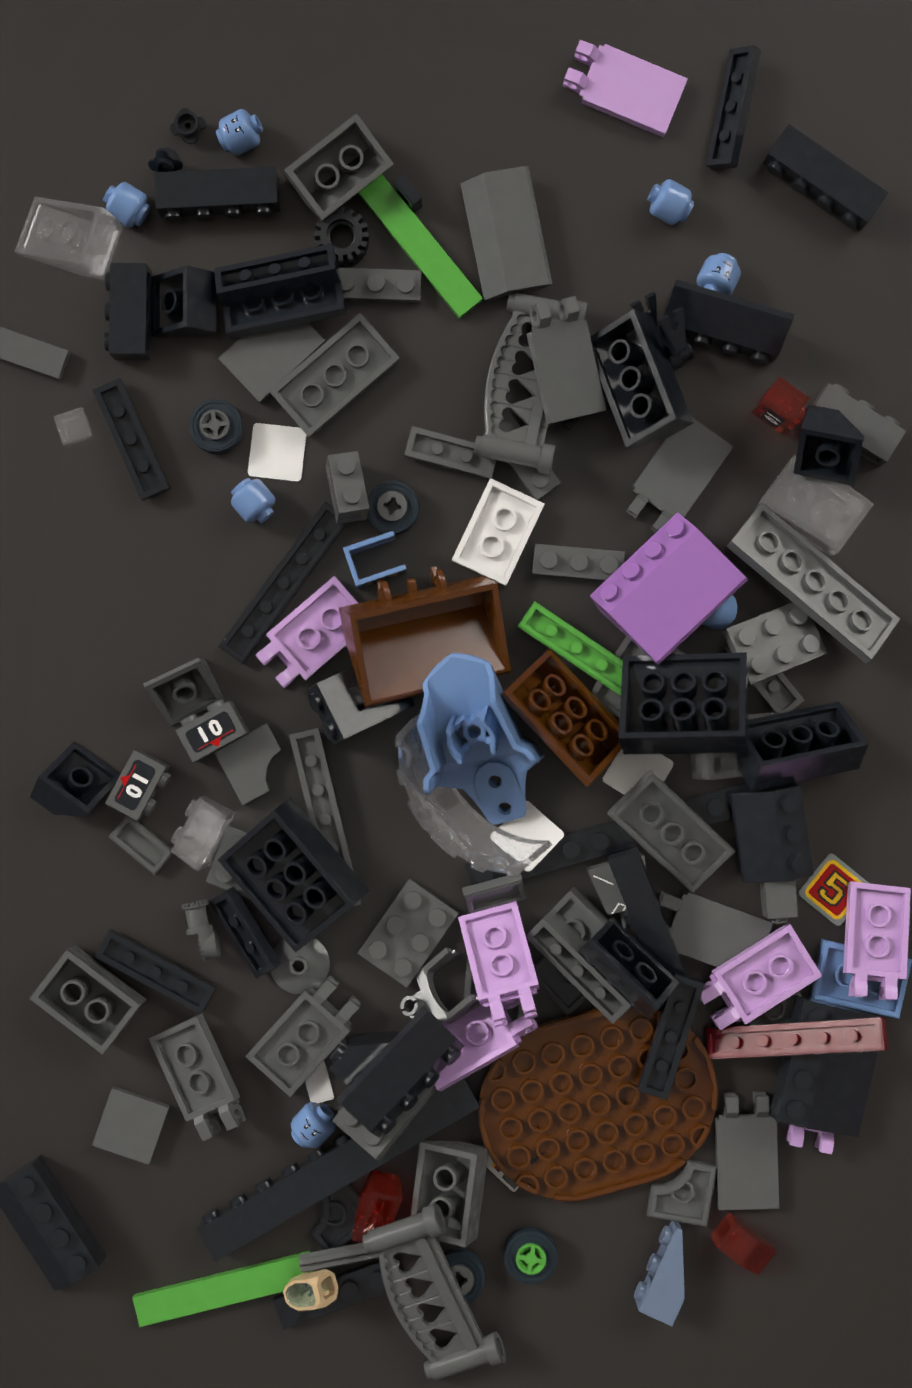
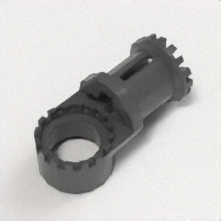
M207 899L197 900L195 904L192 901L191 903L188 902L181 905V909L185 910L188 923L186 934H198V945L201 948L199 950L203 951V953H200L203 956V960L219 958L221 956L218 934L216 931H213V925L209 924L206 911Z

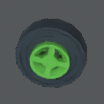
M524 1227L515 1231L508 1238L504 1247V1264L508 1273L515 1280L524 1284H538L547 1280L554 1272L558 1262V1251L554 1240L544 1230L536 1227Z

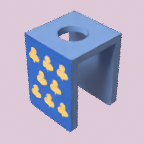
M394 531L343 548L358 589L375 584L377 579L384 581L407 573L404 564L359 579L351 556L396 540Z

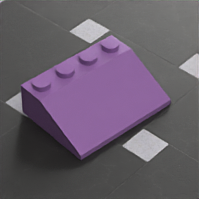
M677 512L603 582L590 597L599 611L659 665L747 581V578L693 524Z

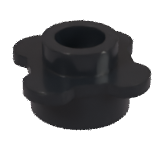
M183 108L175 117L174 123L171 124L170 131L175 136L183 137L187 144H194L197 141V135L200 130L206 127V122L203 117H197L188 108ZM186 124L191 125L189 129L185 128Z
M170 148L157 149L155 158L150 159L148 162L149 168L156 172H173L183 168V162L179 155Z

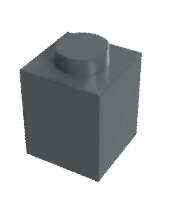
M796 880L760 882L762 916L771 919V923L776 924L790 922V917H798Z

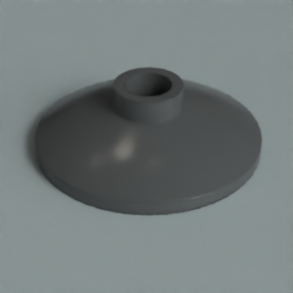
M313 938L296 953L284 939L274 948L282 964L273 969L271 975L277 985L283 990L293 994H302L306 988L310 989L313 987L316 990L326 980L330 969V958L325 946L318 939ZM300 960L304 963L302 971L294 969L293 963Z

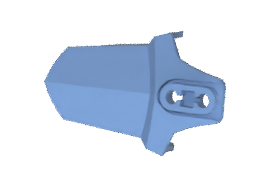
M452 652L432 669L423 682L424 698L417 728L430 767V771L423 779L424 794L431 793L436 787L463 789L473 799L491 824H501L522 818L527 810L525 795L527 771L536 763H539L544 754L536 742L523 737L510 705L501 696L504 691L491 662L473 655ZM491 777H500V785L497 786V783ZM508 803L511 807L503 808L500 804Z

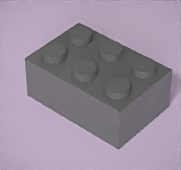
M76 945L64 952L29 998L102 1055L113 1045L147 1000Z

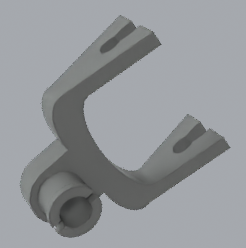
M446 947L418 971L417 981L420 991L413 996H406L401 1001L400 1008L405 1010L402 1012L404 1015L413 1019L425 1007L440 1022L450 1024L480 1006L478 997L470 994L449 1011L443 1005L436 992L433 982L434 973L462 956L459 950L454 949L452 951L451 948Z

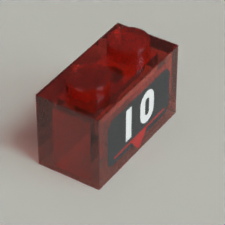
M779 377L767 389L751 413L778 433H781L787 427L792 430L802 420L807 411L805 404L810 398Z

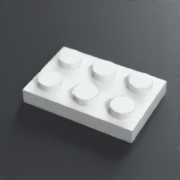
M490 478L452 561L506 586L544 507V503Z

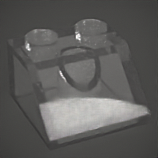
M205 796L199 797L197 801L193 799L185 812V816L188 819L184 827L179 826L171 839V843L174 844L171 852L197 871L209 865L235 812Z

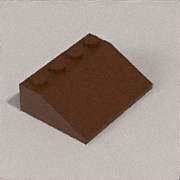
M550 648L501 694L506 702L586 787L596 779L622 750L618 739V720Z

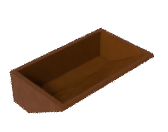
M432 567L430 571L432 587L417 590L416 581L412 578L406 580L407 593L391 596L387 581L383 582L382 579H377V599L339 607L344 639L365 707L424 694V680L432 669L452 652L473 655L491 662L496 676L511 673L497 582L485 576L446 583L442 569L438 570L437 567Z

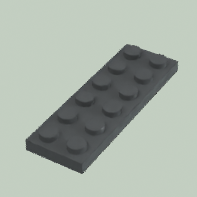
M761 503L727 544L731 551L865 664L873 659L900 620L898 616L764 503Z

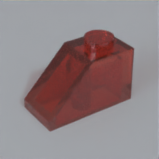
M375 1169L370 1171L360 1193L352 1241L363 1243V1235L367 1234L369 1230L393 1222L403 1200L400 1176Z
M730 1212L711 1234L718 1249L739 1266L757 1275L761 1273L777 1253L775 1248Z

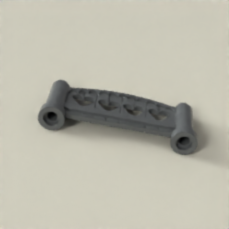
M516 292V294H509L506 311L512 312V317L499 339L489 367L484 397L485 434L483 436L477 435L473 453L479 454V457L535 468L538 469L540 474L550 475L556 445L544 443L549 424L546 422L535 370L522 375H516L513 373L512 368L517 364L515 356L518 353H525L532 359L530 347H523L519 344V339L524 336L521 330L522 327L526 324L532 325L529 307L548 302L551 323L560 321L557 307L558 300ZM577 301L579 307L578 317L583 316V320H585L588 303ZM512 381H518L533 397L510 404L506 401V396L511 392L508 385ZM507 409L513 410L527 424L509 432H502L499 429V425L504 421L502 413Z
M432 1204L424 1207L419 1214L369 1230L367 1234L363 1235V1244L367 1253L373 1252L378 1254L382 1279L391 1306L408 1336L428 1358V1361L424 1362L427 1378L437 1381L489 1363L491 1366L505 1363L506 1353L498 1332L495 1331L483 1336L436 1238L446 1234V1224L440 1207L437 1204ZM402 1252L421 1257L411 1270L402 1271L399 1268L400 1261L394 1258V1254ZM408 1278H416L433 1283L421 1297H415L411 1293L412 1287L406 1283V1280ZM425 1303L445 1308L435 1321L427 1322L423 1318L424 1312L418 1306ZM432 1329H441L456 1332V1335L446 1347H438L435 1344L436 1337L431 1335L430 1331Z

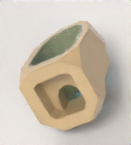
M322 1269L315 1272L302 1273L291 1278L283 1290L286 1303L298 1311L327 1307L337 1299L338 1284L335 1274L329 1270Z

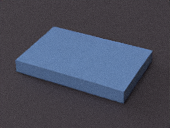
M821 939L816 966L822 977L812 982L809 998L900 1019L912 959L908 958L907 979H898V1000H879L878 995L881 982L867 981V997L848 996L852 974L843 973L845 944Z

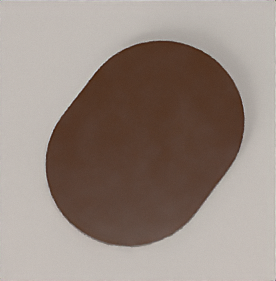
M631 1006L612 1024L596 1008L538 1025L539 1028L520 1037L522 1040L519 1043L520 1047L493 1061L484 1076L479 1094L480 1108H478V1119L481 1136L485 1148L488 1149L490 1158L497 1168L521 1189L533 1195L537 1194L553 1198L555 1201L570 1202L591 1199L649 1183L675 1172L686 1164L685 1161L698 1148H701L707 1139L718 1106L716 1072L712 1060L709 1058V1054L699 1038L690 1029L668 1100L640 1092L637 1089L662 1011L661 1009L646 1017L641 1011ZM538 1156L539 1159H537L533 1164H531V1159Z

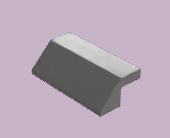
M521 166L485 172L460 183L484 301H493L514 292L530 294L552 285L529 167Z
M573 887L526 935V939L613 1024L632 1005L618 989L609 984L607 978L596 967L591 966L586 961L585 956L579 951L608 922V919L584 895Z

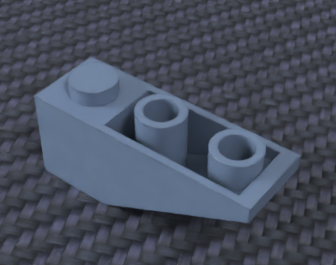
M671 1221L669 1226L665 1225L659 1237L661 1245L657 1254L652 1253L646 1267L648 1274L644 1282L640 1281L634 1293V1299H636L639 1312L670 1326H673L685 1299L682 1228L679 1222Z

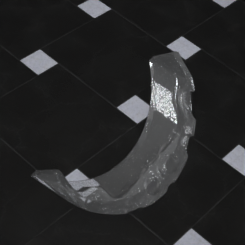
M418 714L396 735L395 747H398L400 767L396 771L399 785L405 786L410 798L407 804L414 817L439 847L453 858L459 856L470 862L471 868L483 873L489 870L507 873V876L519 875L551 847L552 843L549 840L522 838L498 828L475 811L455 788L436 787L431 793L424 794L423 779L430 771V767L417 728L420 715Z

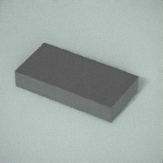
M127 815L109 835L112 841L154 876L157 875L176 852L140 821H136Z
M520 872L462 888L469 914L527 899Z

